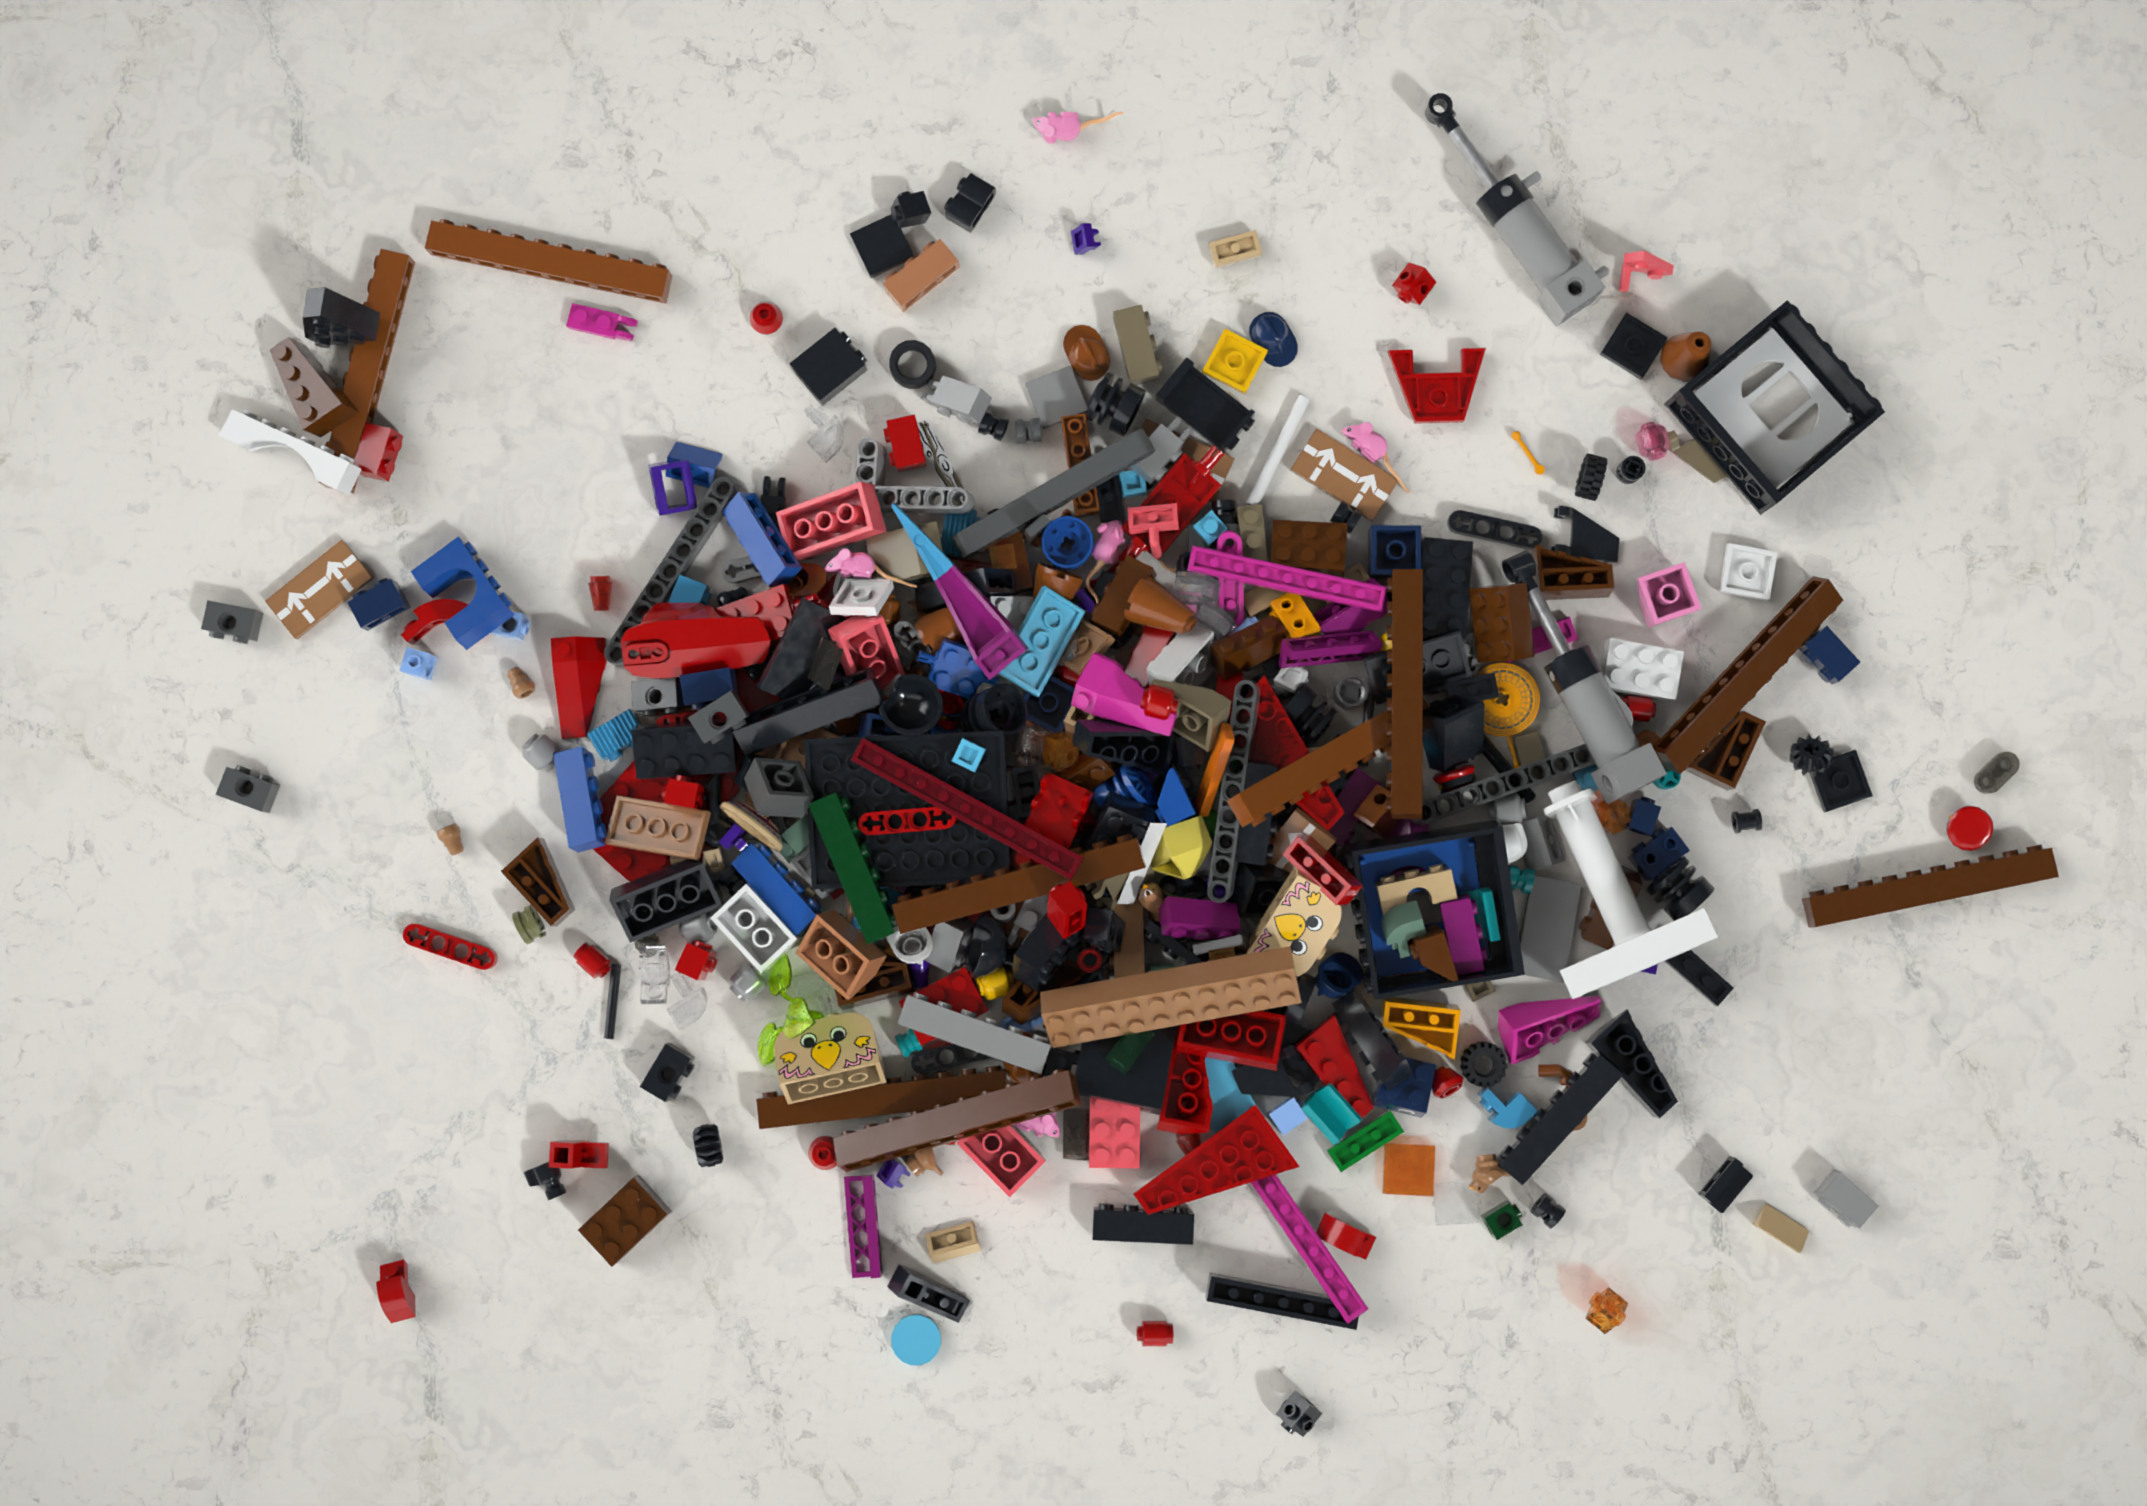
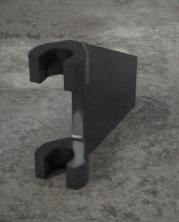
M1560 505L1558 508H1554L1553 518L1571 519L1572 523L1570 547L1556 544L1551 547L1552 551H1563L1567 555L1578 558L1585 557L1596 561L1618 562L1619 537L1574 508Z
M1294 1043L1281 1048L1277 1071L1243 1065L1232 1070L1231 1072L1241 1094L1299 1097L1312 1092L1314 1086L1311 1080L1294 1087L1282 1063L1283 1059L1297 1053Z

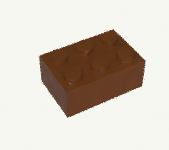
M1273 520L1270 562L1344 578L1347 523Z
M1527 583L1492 585L1469 589L1477 663L1516 661L1535 657Z
M637 1175L584 1223L578 1231L605 1261L613 1267L658 1226L672 1210Z

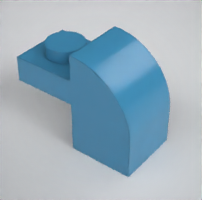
M1484 1087L1478 1093L1482 1099L1479 1103L1489 1113L1492 1110L1494 1111L1488 1120L1503 1128L1512 1129L1520 1127L1538 1112L1520 1092H1515L1504 1104L1488 1088Z

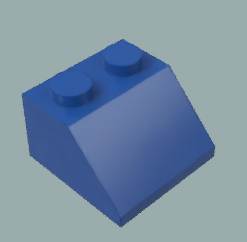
M1171 767L1168 770L1157 802L1158 808L1155 810L1160 822H1166L1168 827L1196 813L1175 767Z

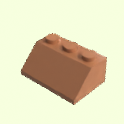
M835 910L816 915L795 953L847 1000L851 999L877 974L887 956L873 943L867 945L863 934Z

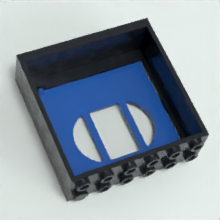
M1488 820L1346 844L1347 851L1343 852L1345 866L1363 884V888L1355 895V900H1351V908L1356 920L1358 919V924L1354 925L1356 938L1362 944V948L1358 949L1360 963L1363 964V968H1366V973H1362L1364 988L1367 989V993L1372 994L1374 999L1525 975L1503 826L1497 821ZM1444 864V866H1448L1452 871L1457 895L1460 892L1488 887L1493 893L1501 940L1492 942L1487 938L1479 940L1480 948L1485 947L1487 960L1490 959L1491 955V961L1483 963L1484 971L1457 976L1458 980L1453 982L1422 966L1418 959H1413L1412 955L1400 958L1398 949L1393 950L1391 945L1387 946L1381 929L1383 914L1380 910L1374 883L1380 881V877L1389 875L1394 870L1405 866H1418L1429 870L1431 865ZM1417 887L1412 889L1409 893L1425 891L1426 889ZM1443 921L1436 922L1441 930H1444ZM1435 923L1424 924V927L1429 926V925H1432V924H1435ZM1426 970V971H1424V972H1419V973H1412V974H1406V975H1400V976H1393V977H1387V978L1377 979V978H1379V977H1385V976H1391V975H1397V974H1403V973H1409V972H1416V971Z

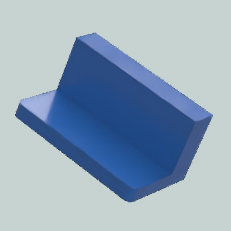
M676 442L667 456V462L689 460L693 484L710 488L716 479L717 467L722 460L723 454ZM680 467L666 469L665 477L683 481Z

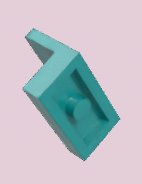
M1486 887L1460 892L1459 894L1468 893L1470 899H1475L1478 914L1474 915L1475 924L1480 923L1483 938L1480 939L1488 938L1490 942L1501 940L1492 891Z
M1331 1083L1312 1092L1301 1107L1333 1145L1339 1143L1346 1131L1359 1124L1362 1120L1359 1114Z

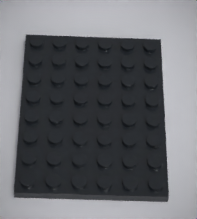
M1005 730L932 733L909 737L904 735L804 739L806 777L814 795L812 802L833 793L841 792L842 796L846 795L849 800L851 809L848 811L851 818H855L857 822H859L863 814L868 812L934 807L932 804L851 761L859 743L864 738L1009 817ZM962 738L986 748L976 772L952 762ZM808 807L812 890L843 889L817 824ZM934 810L930 811L932 815L931 826H935V820H943L944 824H947V821L952 819V816L944 811L942 815L933 816ZM917 812L913 820L917 826L922 827L926 824L927 817L924 813ZM892 814L889 818V825L895 829L899 828L902 825L901 817L897 814ZM880 815L882 820L873 821L871 816H869L868 821L864 822V825L869 826L871 831L873 826L882 825V830H886L883 824L884 815ZM957 819L952 827L947 829L878 835L858 833L861 841H865L870 850L868 858L871 865H875L878 869L880 887L946 885V883L960 880L962 884L970 882V877L984 873L985 877L995 875L994 870L1009 867L1011 870V850L1009 846Z

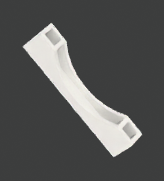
M244 409L242 413L231 410L219 436L250 451L273 446L296 450L305 458L313 470L317 481L349 496L362 470L353 465L354 459L344 454L336 457L334 456V450L324 445H321L320 448L314 447L316 442L304 436H301L299 440L295 438L296 433L284 427L279 431L275 429L276 424L264 418L259 422L256 420L257 415Z

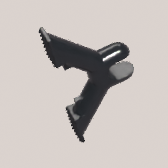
M715 773L713 778L709 780V783L704 785L707 789V794L703 799L706 801V811L711 813L704 840L712 847H719L721 844L710 833L712 826L720 824L729 831L732 825L721 815L722 773Z

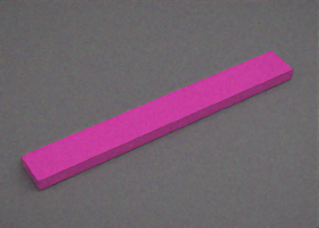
M1193 545L1187 568L1189 572L1376 612L1383 611L1387 591L1385 586Z
M1277 1175L1251 1182L1346 1323H1350L1366 1312L1369 1308Z

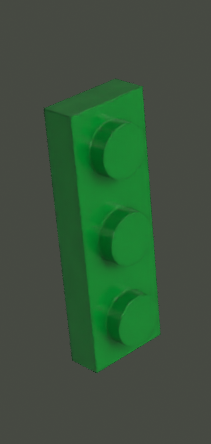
M1389 1110L1329 1148L1327 1152L1339 1171L1342 1172L1404 1133L1393 1113Z

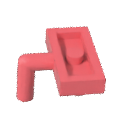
M1646 251L1625 253L1619 291L1628 292L1632 271L1643 272L1647 274L1648 278L1658 280L1662 279V276L1673 275L1674 265Z
M1177 503L1128 508L1129 533L1149 532L1152 555L1156 559L1162 556L1159 531L1179 530Z

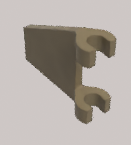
M1674 430L1661 436L1669 451L1711 482L1715 483L1727 477L1695 439L1680 445Z
M1151 864L1142 885L1156 877ZM1129 873L1084 884L1088 891L1093 887H1097L1091 891V894L1096 900V907L1098 909L1105 906L1106 910L1114 911ZM1105 888H1107L1110 897H1102Z

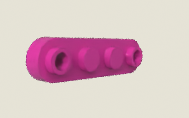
M1232 530L1222 532L1217 539V551L1242 556V540L1240 535ZM1230 538L1234 540V544L1227 546L1225 541ZM1218 578L1220 622L1226 628L1235 629L1244 620L1243 583ZM1229 611H1234L1236 613V616L1234 618L1227 617V613Z

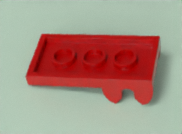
M1047 772L1041 780L1039 794L1032 800V810L1025 826L1070 850L1095 792ZM1014 850L1011 856V866L1018 869L1020 863L1032 859Z

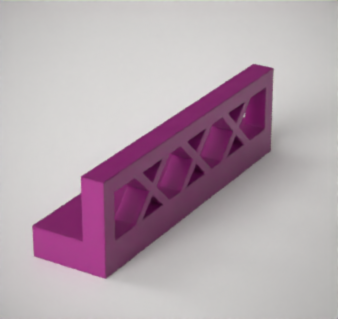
M1372 630L1282 639L1278 665L1280 668L1360 661L1363 660V657L1372 655V652L1381 651L1383 642Z
M874 1174L844 1177L852 1278H881L883 1271ZM863 1181V1194L860 1198L851 1193L850 1182ZM851 1197L856 1201V1203L853 1206ZM858 1203L865 1208L866 1218L862 1223L853 1218L852 1211ZM853 1222L858 1226L855 1232ZM860 1229L867 1233L868 1244L863 1249L855 1243L854 1237ZM855 1248H857L860 1251L857 1257ZM862 1254L869 1259L870 1271L857 1272V1260Z

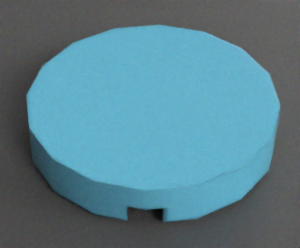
M914 1314L902 1318L895 1325L891 1335V1346L895 1355L902 1362L909 1365H923L930 1362L937 1355L941 1345V1333L938 1325L930 1317L923 1314Z

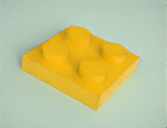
M1225 328L1202 373L1245 395L1268 350Z

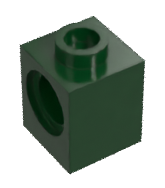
M1507 1201L1480 1215L1490 1234L1496 1240L1523 1225L1520 1221V1218L1523 1217L1515 1203L1511 1205ZM1506 1212L1509 1215V1222L1501 1226L1498 1223V1217L1501 1213Z

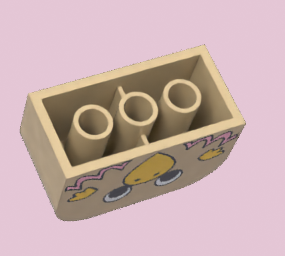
M1294 866L1249 937L1247 954L1290 946L1297 976L1306 973L1316 959H1322L1327 950L1325 945L1328 940H1334L1338 934L1342 905H1335L1320 891L1321 887Z
M834 1013L826 1018L807 1019L802 1023L785 1028L775 1041L774 1054L779 1085L788 1104L886 1083L881 1050L873 1026L861 1014Z

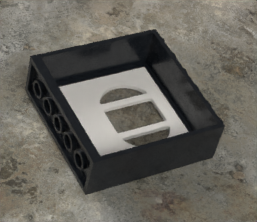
M1788 300L1677 391L1664 404L1760 515L1780 502L1885 413L1879 400L1868 393L1864 383L1854 377L1849 371L1848 365L1833 353L1830 344L1819 337L1815 327L1807 323L1800 315L1799 309ZM1769 327L1772 328L1760 339H1758L1754 344H1752L1748 349H1746L1742 354H1740L1736 359L1734 358V356H1736L1740 351H1742L1746 346H1748L1752 341H1754ZM1763 362L1782 364L1781 369L1746 398L1742 397V382L1750 368ZM1721 367L1723 368L1718 374H1716L1712 379H1710L1695 393L1692 392L1704 381H1706L1710 376H1712L1716 371H1718ZM1787 372H1790L1810 394V398L1774 429L1769 430L1749 407V404ZM1817 404V422L1807 436L1798 440H1783L1777 437L1780 432L1811 406ZM1853 422L1855 423L1844 434H1842L1838 439H1836L1831 445H1829L1825 450H1823L1818 456H1816L1812 461H1810L1805 467H1803L1799 472H1797L1792 478H1790L1786 483H1784L1779 489L1776 488L1790 475H1792L1797 469H1799L1803 464H1805L1809 459H1811L1816 453H1818L1822 448H1824L1829 442H1831L1835 437H1837L1842 431H1844L1848 426H1850Z

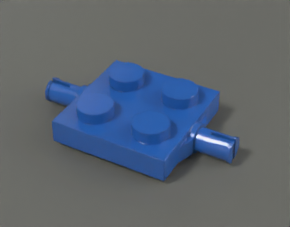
M946 638L943 639L939 650L934 655L920 650L917 656V661L930 664V672L927 678L935 683L938 689L967 699L976 694L978 687L983 682L993 686L999 682V677L997 676L990 680L974 661L967 645Z

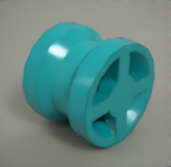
M1665 769L1667 774L1663 776V779L1661 777L1654 781L1653 784L1661 790L1671 789L1679 784L1681 774Z
M908 1029L907 1033L903 1035H895L896 1042L905 1058L910 1056L911 1052L923 1049L913 1029Z

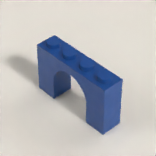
M458 536L413 569L411 573L420 587L431 598L436 597L459 580L474 579L476 581V593L470 604L445 622L455 640L468 650L515 614L509 607L512 605L511 600L504 592H499L498 589L501 586L493 575L489 577L486 573L489 571L488 566L481 558H476L475 555L478 552L469 541L465 543Z

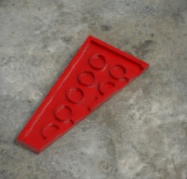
M1264 675L1258 681L1261 695L1252 759L1281 763L1282 769L1310 752ZM1253 688L1245 696V698H1250L1253 695ZM1245 709L1239 712V720L1242 723H1247L1250 719V713ZM1231 713L1229 715L1228 724H1230ZM1239 734L1235 739V743L1239 748H1244L1247 739L1244 735ZM1326 781L1321 782L1322 788L1310 795L1308 791L1302 793L1304 798L1296 802V804L1324 829L1329 831L1345 812Z
M1254 1105L1134 1192L1133 1195L1149 1215L1300 1166L1257 1106Z

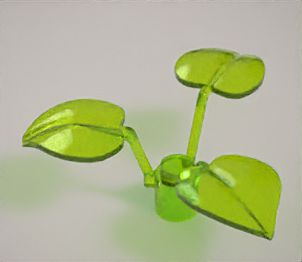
M784 954L774 964L769 975L768 987L771 995L778 996L780 994L791 1003L788 1007L784 1026L776 1028V1024L770 1022L760 1033L757 1052L763 1067L775 1060L774 1044L782 1031H784L786 1038L793 1039L816 1024V1019L824 1018L822 1012L810 1010L804 998L796 997L794 999L787 995L785 990L790 987L792 981V968L787 954Z

